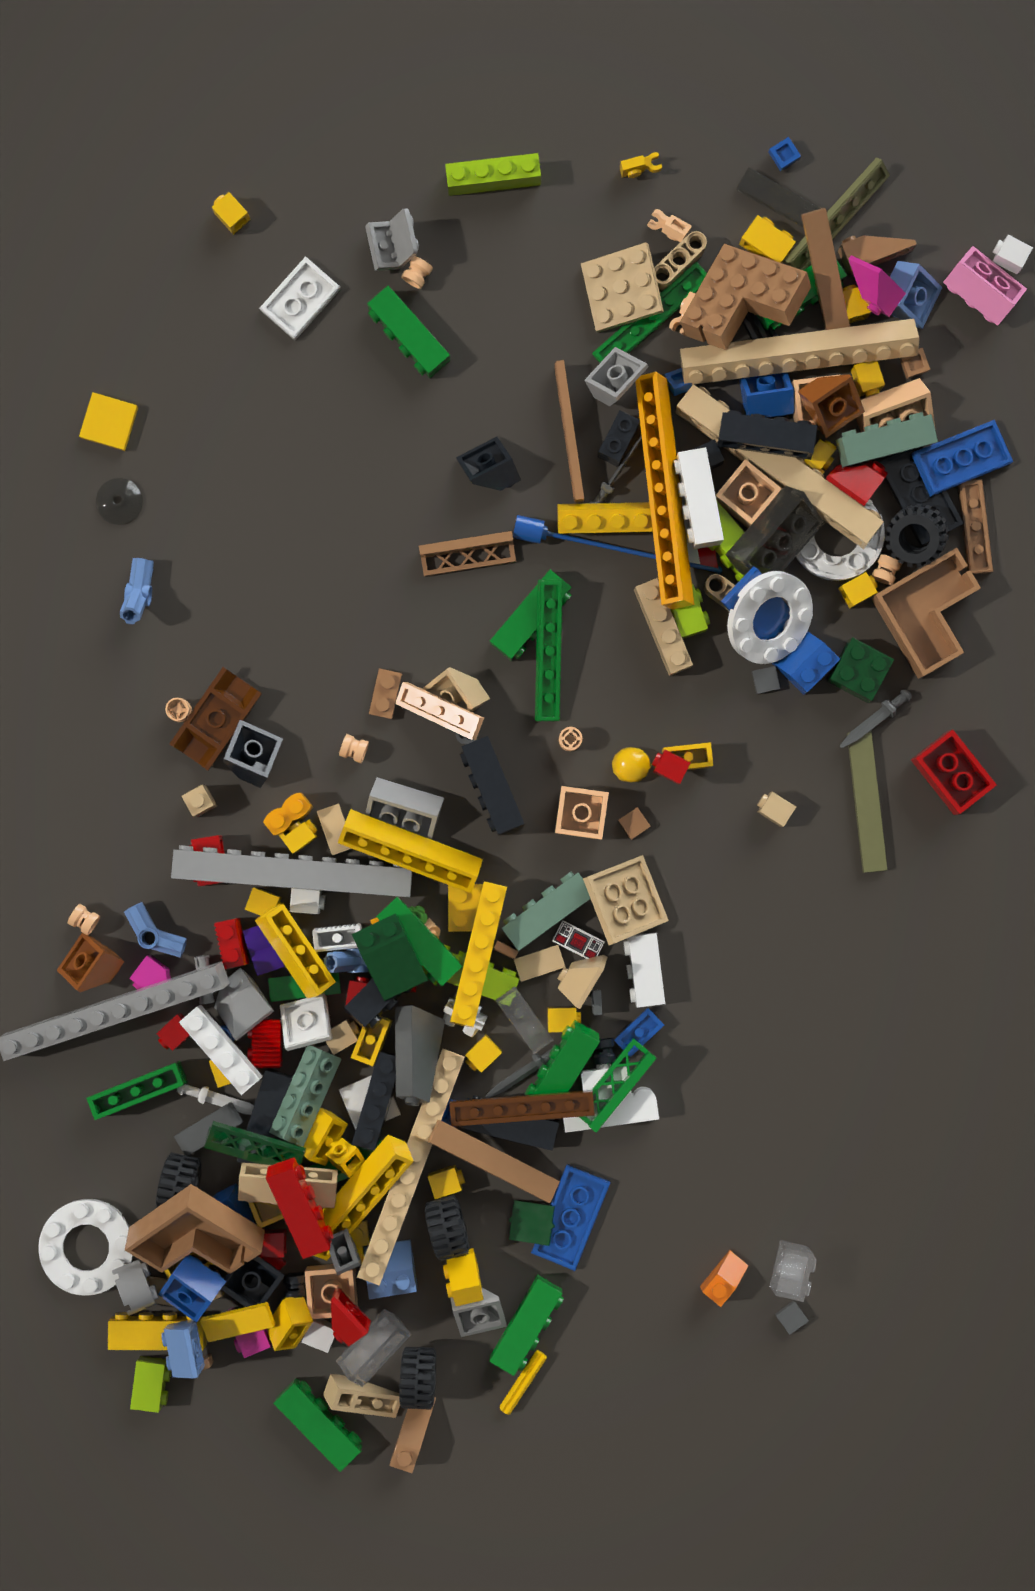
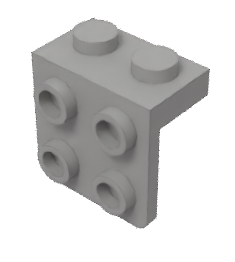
M408 208L402 209L390 221L369 222L365 226L375 271L401 269L417 254L419 244L414 235V222Z

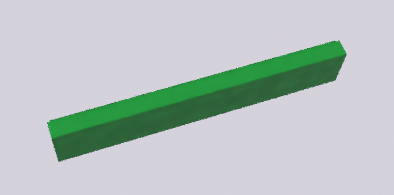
M698 262L694 263L660 293L663 313L625 324L592 353L593 357L601 363L615 347L629 354L680 309L683 299L688 296L689 292L696 294L707 272Z
M538 579L535 721H560L563 580Z

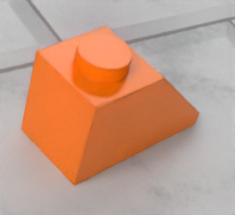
M729 1250L701 1284L702 1292L722 1307L737 1288L748 1268V1264Z

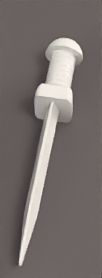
M185 1084L177 1088L180 1095L184 1093L198 1098L201 1104L208 1102L223 1107L232 1102L237 1112L249 1115L252 1114L254 1105L210 1091L207 1086L199 1089Z

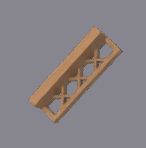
M512 531L419 546L424 577L516 562ZM509 545L510 557L501 559L494 552L499 546ZM494 547L492 551H489L487 548ZM482 549L489 554L484 562H477L471 558L475 550ZM465 551H471L468 555L464 553ZM453 553H460L465 557L461 565L454 566L448 562ZM448 554L445 559L440 556ZM436 556L443 561L438 569L428 570L427 557ZM491 556L496 559L488 561L491 558Z

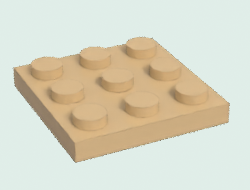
M645 242L581 263L595 330L598 333L664 312L648 243Z
M643 855L583 878L609 945L669 921Z

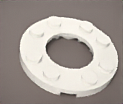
M869 499L863 507L867 510H874L879 514L873 502ZM802 504L798 507L791 522L790 541L797 560L810 573L826 580H847L862 574L877 560L884 544V523L865 549L857 545L847 555L841 557L830 556L818 547L814 538V528L820 517Z
M771 571L761 574L746 584L737 595L739 599L734 609H730L727 627L729 640L738 654L751 662L768 664L781 660L796 650L809 629L813 616V604L808 588L797 577L782 571ZM774 597L784 598L790 607V618L785 622L784 630L782 633L779 632L775 638L769 640L759 639L753 630V620L756 611L768 599Z
M81 1199L64 1205L51 1215L40 1235L39 1258L43 1270L55 1285L72 1294L85 1296L107 1291L116 1285L115 1280L119 1279L118 1273L113 1275L112 1270L133 1261L134 1256L125 1251L130 1226L118 1209L104 1201ZM90 1224L98 1227L106 1235L109 1242V1254L106 1261L100 1267L93 1270H80L73 1267L64 1254V1240L74 1227Z

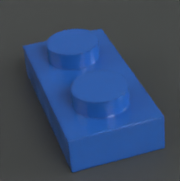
M646 1008L614 1041L623 1050L633 1038L643 1046L664 1024L649 1008ZM634 1045L628 1052V1056L631 1057L639 1049Z

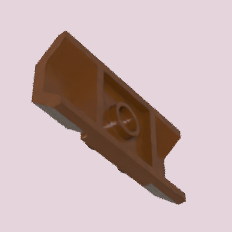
M222 667L174 736L170 745L209 771L221 752L224 751L231 741L239 720L244 721L262 693Z

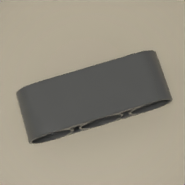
M232 1102L173 1136L184 1155L188 1156L205 1145L207 1132L213 1121L233 1127L243 1123Z

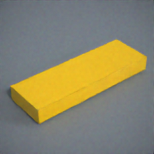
M268 1302L206 1316L200 1320L208 1342L272 1328L276 1324Z

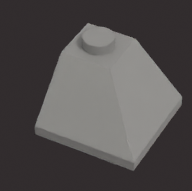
M615 347L584 381L595 399L611 406L621 398L649 366L647 363Z
M241 968L228 977L230 984L224 989L219 990L214 1006L236 1041L274 1012L254 979Z
M482 1288L484 1300L457 1307L453 1297H451L452 1310L461 1337L507 1327L499 1296Z

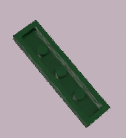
M213 1121L211 1127H209L204 1145L206 1149L266 1165H273L294 1157L298 1165H300L306 1149Z

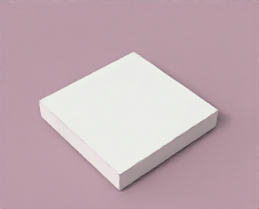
M324 993L319 996L280 1005L284 1046L287 1051L332 1039L327 996Z
M372 1075L339 1089L355 1130ZM394 1096L391 1100L386 1121L401 1115Z

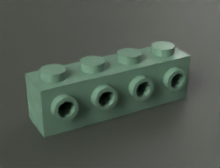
M923 412L909 415V420L901 422L900 418L886 421L887 426L879 428L878 424L864 427L865 432L856 433V429L843 432L842 438L836 440L842 468L937 443L938 439L932 415L923 416Z
M572 871L560 879L562 884L557 888H554L553 885L541 893L543 898L535 902L532 899L522 907L524 912L518 916L513 913L503 920L505 925L502 929L518 951L591 899L579 872L573 874Z
M311 1045L306 1047L269 1133L299 1146H304L341 1062V1058Z

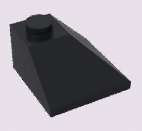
M498 437L456 457L468 479L474 485L501 491L521 481L513 459Z
M239 720L223 762L240 780L261 788L268 778L283 738Z
M256 1256L249 1262L245 1261L244 1265L234 1272L227 1273L224 1278L226 1283L221 1290L245 1307L261 1304L268 1300L285 1274L260 1256Z

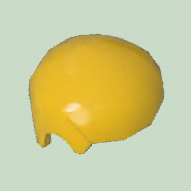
M628 747L621 749L615 754L612 761L613 773L621 781L639 782L649 772L650 759L639 748Z

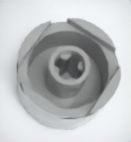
M140 1259L112 1270L113 1275L118 1273L119 1276L115 1283L124 1306L129 1305L131 1310L127 1311L128 1315L156 1305L155 1300L159 1298L155 1284L150 1286L147 1279L151 1275L147 1263H141Z

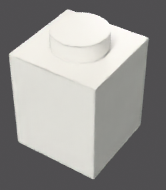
M1007 235L1004 241L999 240L992 252L996 254L993 262L1018 274L1033 247Z
M291 889L290 912L320 914V909L324 910L325 896L322 895V890Z
M313 1319V1323L305 1333L302 1343L328 1353L334 1339L332 1323L324 1319Z

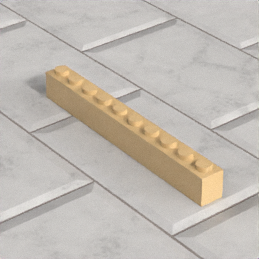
M907 319L731 342L727 350L712 345L680 349L684 384L692 383L693 385L917 356L919 335L915 320Z
M693 384L676 406V414L712 440L715 439L718 444L722 413L730 411L729 406L721 400L716 401L712 398L710 392L704 387L700 386L698 388ZM723 447L742 462L745 459L781 487L782 491L862 549H865L884 522L876 511L864 508L862 504L824 479V475L815 468L810 469L806 466L805 461L801 458Z
M446 1049L441 1051L436 1066L430 1102L422 1103L407 1142L414 1162L389 1190L357 1275L358 1278L380 1286L432 1146L427 1141L437 1120H442L465 1058L462 1055Z

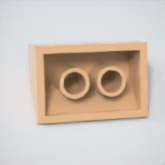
M920 378L861 399L865 412L856 417L861 432H865L864 427L878 424L879 428L887 426L886 421L900 418L901 422L909 420V415L923 412V416L931 414L935 427L931 392Z

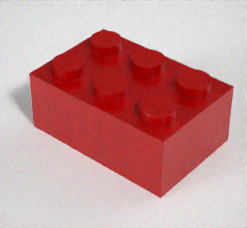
M953 729L946 731L911 759L912 763L953 815L961 814L997 786Z

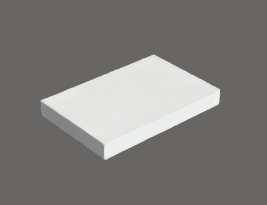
M305 256L259 309L292 339L296 340L341 290V287Z

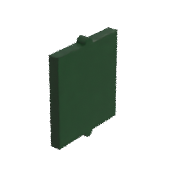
M514 1200L512 1218L509 1219L511 1222L509 1240L550 1246L552 1228L555 1227L553 1224L555 1206Z

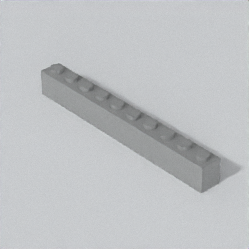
M179 845V850H173L171 878L410 897L412 871L394 864L393 867H383L384 862L369 861V865H360V860L346 859L345 864L336 863V858L322 857L321 862L312 861L313 856L299 855L298 860L289 859V854L275 853V857L271 858L265 857V852L251 851V856L241 855V850L227 849V854L217 853V848L203 847V852L193 851V846Z
M221 961L7 1032L0 1036V1053L3 1061L224 989L230 982Z

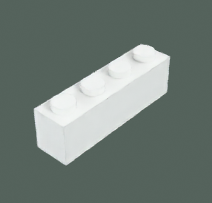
M705 447L678 452L676 460H673L675 474H679L680 483L677 484L679 497L684 498L685 506H682V515L684 520H688L689 529H686L688 543H692L693 549L721 545L724 538L707 449Z
M202 1005L197 1006L179 1022L241 1095L263 1077Z

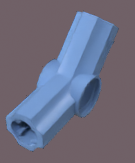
M133 558L130 580L126 584L124 602L120 610V618L124 619L128 624H135V622L140 621L145 606H150L152 598V586L150 585L154 562L142 558Z
M143 902L124 911L141 947L182 957L187 944V938L157 929ZM148 931L155 935V941L152 945L145 941V934Z
M358 948L327 952V956L324 958V965L330 973L369 972Z

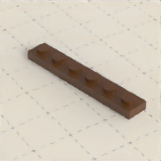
M593 1090L450 1101L449 1103L452 1127L595 1116Z

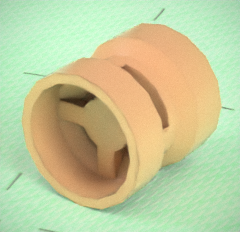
M414 256L409 262V269L405 270L401 277L411 286L422 289L425 283L424 278L430 275L433 267L425 260Z
M880 555L877 561L879 565L873 571L872 576L876 581L891 586L896 579L894 575L896 571L900 570L902 564L893 557Z
M177 697L168 701L165 710L170 719L181 723L185 722L192 712V706L186 700Z
M566 727L561 731L558 740L559 745L565 751H575L581 745L583 738L577 728Z
M346 734L339 756L344 758L351 757L355 762L362 763L369 742L363 739L360 741L356 740L354 736Z
M78 904L67 923L73 927L81 928V932L90 935L96 927L100 915L95 912L90 913L85 906Z

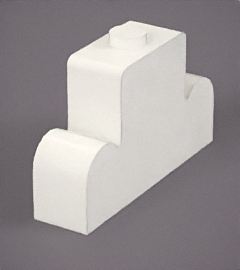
M610 1063L596 1065V1068L581 1071L583 1091H589L595 1086L610 1067ZM626 1066L616 1067L613 1071L614 1081L624 1080L627 1076ZM609 1076L605 1082L611 1081V1076ZM614 1084L615 1090L620 1084ZM602 1085L598 1089L599 1099H608L612 1095L611 1085ZM639 1087L634 1093L630 1091L602 1127L658 1120L659 1114L655 1094L648 1087ZM605 1102L599 1103V1107L601 1108ZM594 1103L595 1115H596V1113H597V1104H596V1103ZM586 1116V1117H588L590 1120H592V1118H593L594 1116ZM579 1117L563 1118L565 1133L591 1129Z

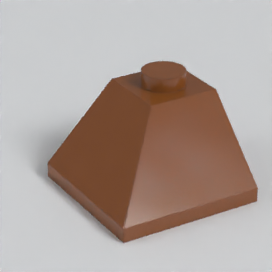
M849 374L816 378L798 391L804 408L826 438L865 412L852 376Z
M82 932L57 971L78 992H83L112 981L124 961L114 951L92 936Z

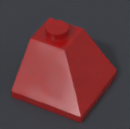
M870 460L843 468L842 464L836 465L826 477V480L865 506L888 475V472L885 471L886 468L881 463Z
M338 1286L331 1298L332 1330L334 1331V1337L341 1344L345 1342L349 1347L368 1333L371 1320Z

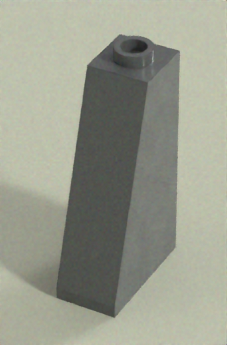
M413 1005L399 1006L395 1009L396 1097L405 1100L407 1105L419 1106V1103L430 1102L445 1020Z

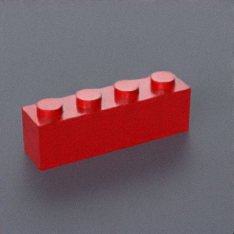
M294 1157L268 1166L266 1180L302 1258L305 1259L330 1250L333 1232L329 1225L326 1226L323 1220L324 1212L320 1205L317 1206L314 1200L315 1193L312 1186L306 1183V1174L303 1166L298 1165Z

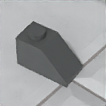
M348 1229L333 1234L329 1252L337 1275L360 1266L362 1262Z

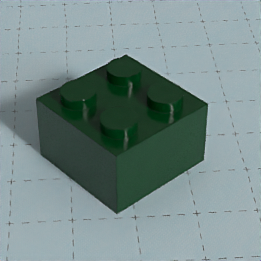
M852 637L847 641L839 656L840 660L832 669L827 682L869 703L874 699L894 659Z

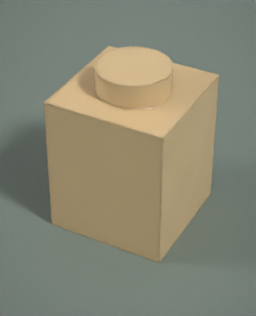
M200 785L182 795L193 817H199L217 807L206 785Z
M770 792L768 795L764 793L757 804L760 807L757 812L780 827L785 826L796 806L774 792Z
M347 1019L331 1028L332 1039L327 1040L326 1043L333 1055L357 1042L360 1030L354 1021L350 1022Z

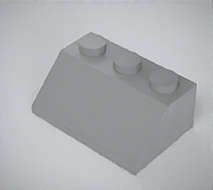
M377 777L369 795L365 815L432 840L444 798Z

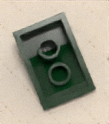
M393 914L352 934L384 1001L428 981L397 914Z

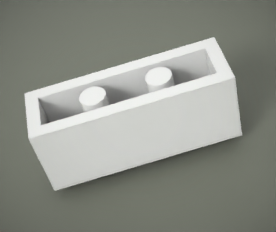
M657 933L640 934L627 938L628 941L624 942L625 956L630 955L631 965H626L628 979L633 980V988L629 989L631 1003L635 1002L636 1007L665 1004Z

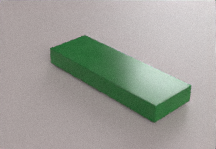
M339 972L330 973L336 983L323 993L325 995L342 993ZM292 975L268 978L271 1002L307 998Z

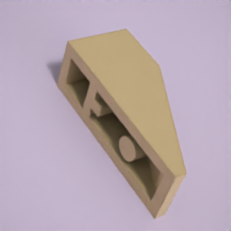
M330 1374L323 1393L330 1409L336 1411L396 1418L400 1407L399 1393L352 1376Z

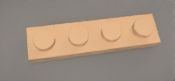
M408 682L402 683L395 703L471 740L477 739L484 717Z

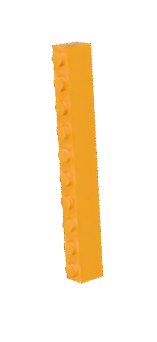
M658 372L641 375L635 381L661 605L674 610L694 605L685 522L682 515V497H679L677 487L680 480L679 474H675L673 460H676L677 455L667 378Z

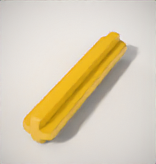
M535 1351L500 1404V1410L505 1414H511L546 1361L547 1356L543 1352Z

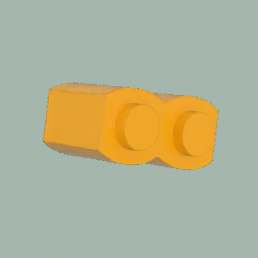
M303 793L293 794L285 800L281 808L271 811L265 817L263 823L273 835L278 836L282 832L286 833L295 821L305 818L311 812L313 806Z

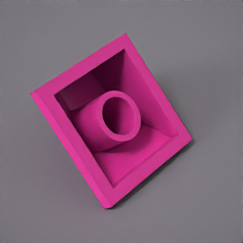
M851 255L849 262L861 297L869 304L867 308L878 316L882 313L890 317L906 293L882 269Z

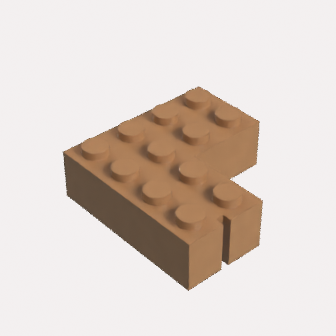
M724 244L680 321L684 333L687 337L701 342L707 340L709 345L727 350L748 312L790 326L811 288L808 274L806 271Z
M958 548L953 549L871 598L918 679L964 653L941 614V611L981 588L971 570L963 575L959 573L968 565Z
M190 1184L129 1227L125 1251L160 1272H164L194 1252L230 1274L243 1266L245 1261L249 1262L262 1253L265 1230Z

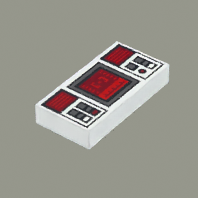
M562 920L552 940L586 959L598 956L604 944L603 940Z

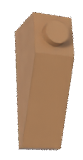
M851 236L842 241L843 244H841L838 253L847 275L851 276L853 275L849 262L851 255L876 266L913 251L917 243L911 239L875 236L856 238Z
M433 1407L431 1410L407 1409L391 1457V1467L413 1473Z

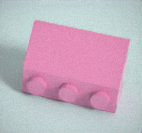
M974 246L970 248L943 282L947 285L949 291L961 296L968 306L976 308L987 321L995 323L997 326L1027 290V288Z

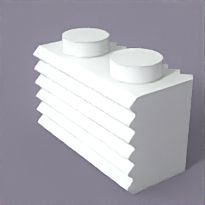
M358 923L357 925L349 924L347 926L314 928L312 934L315 952L358 948L352 934L361 930L362 925Z

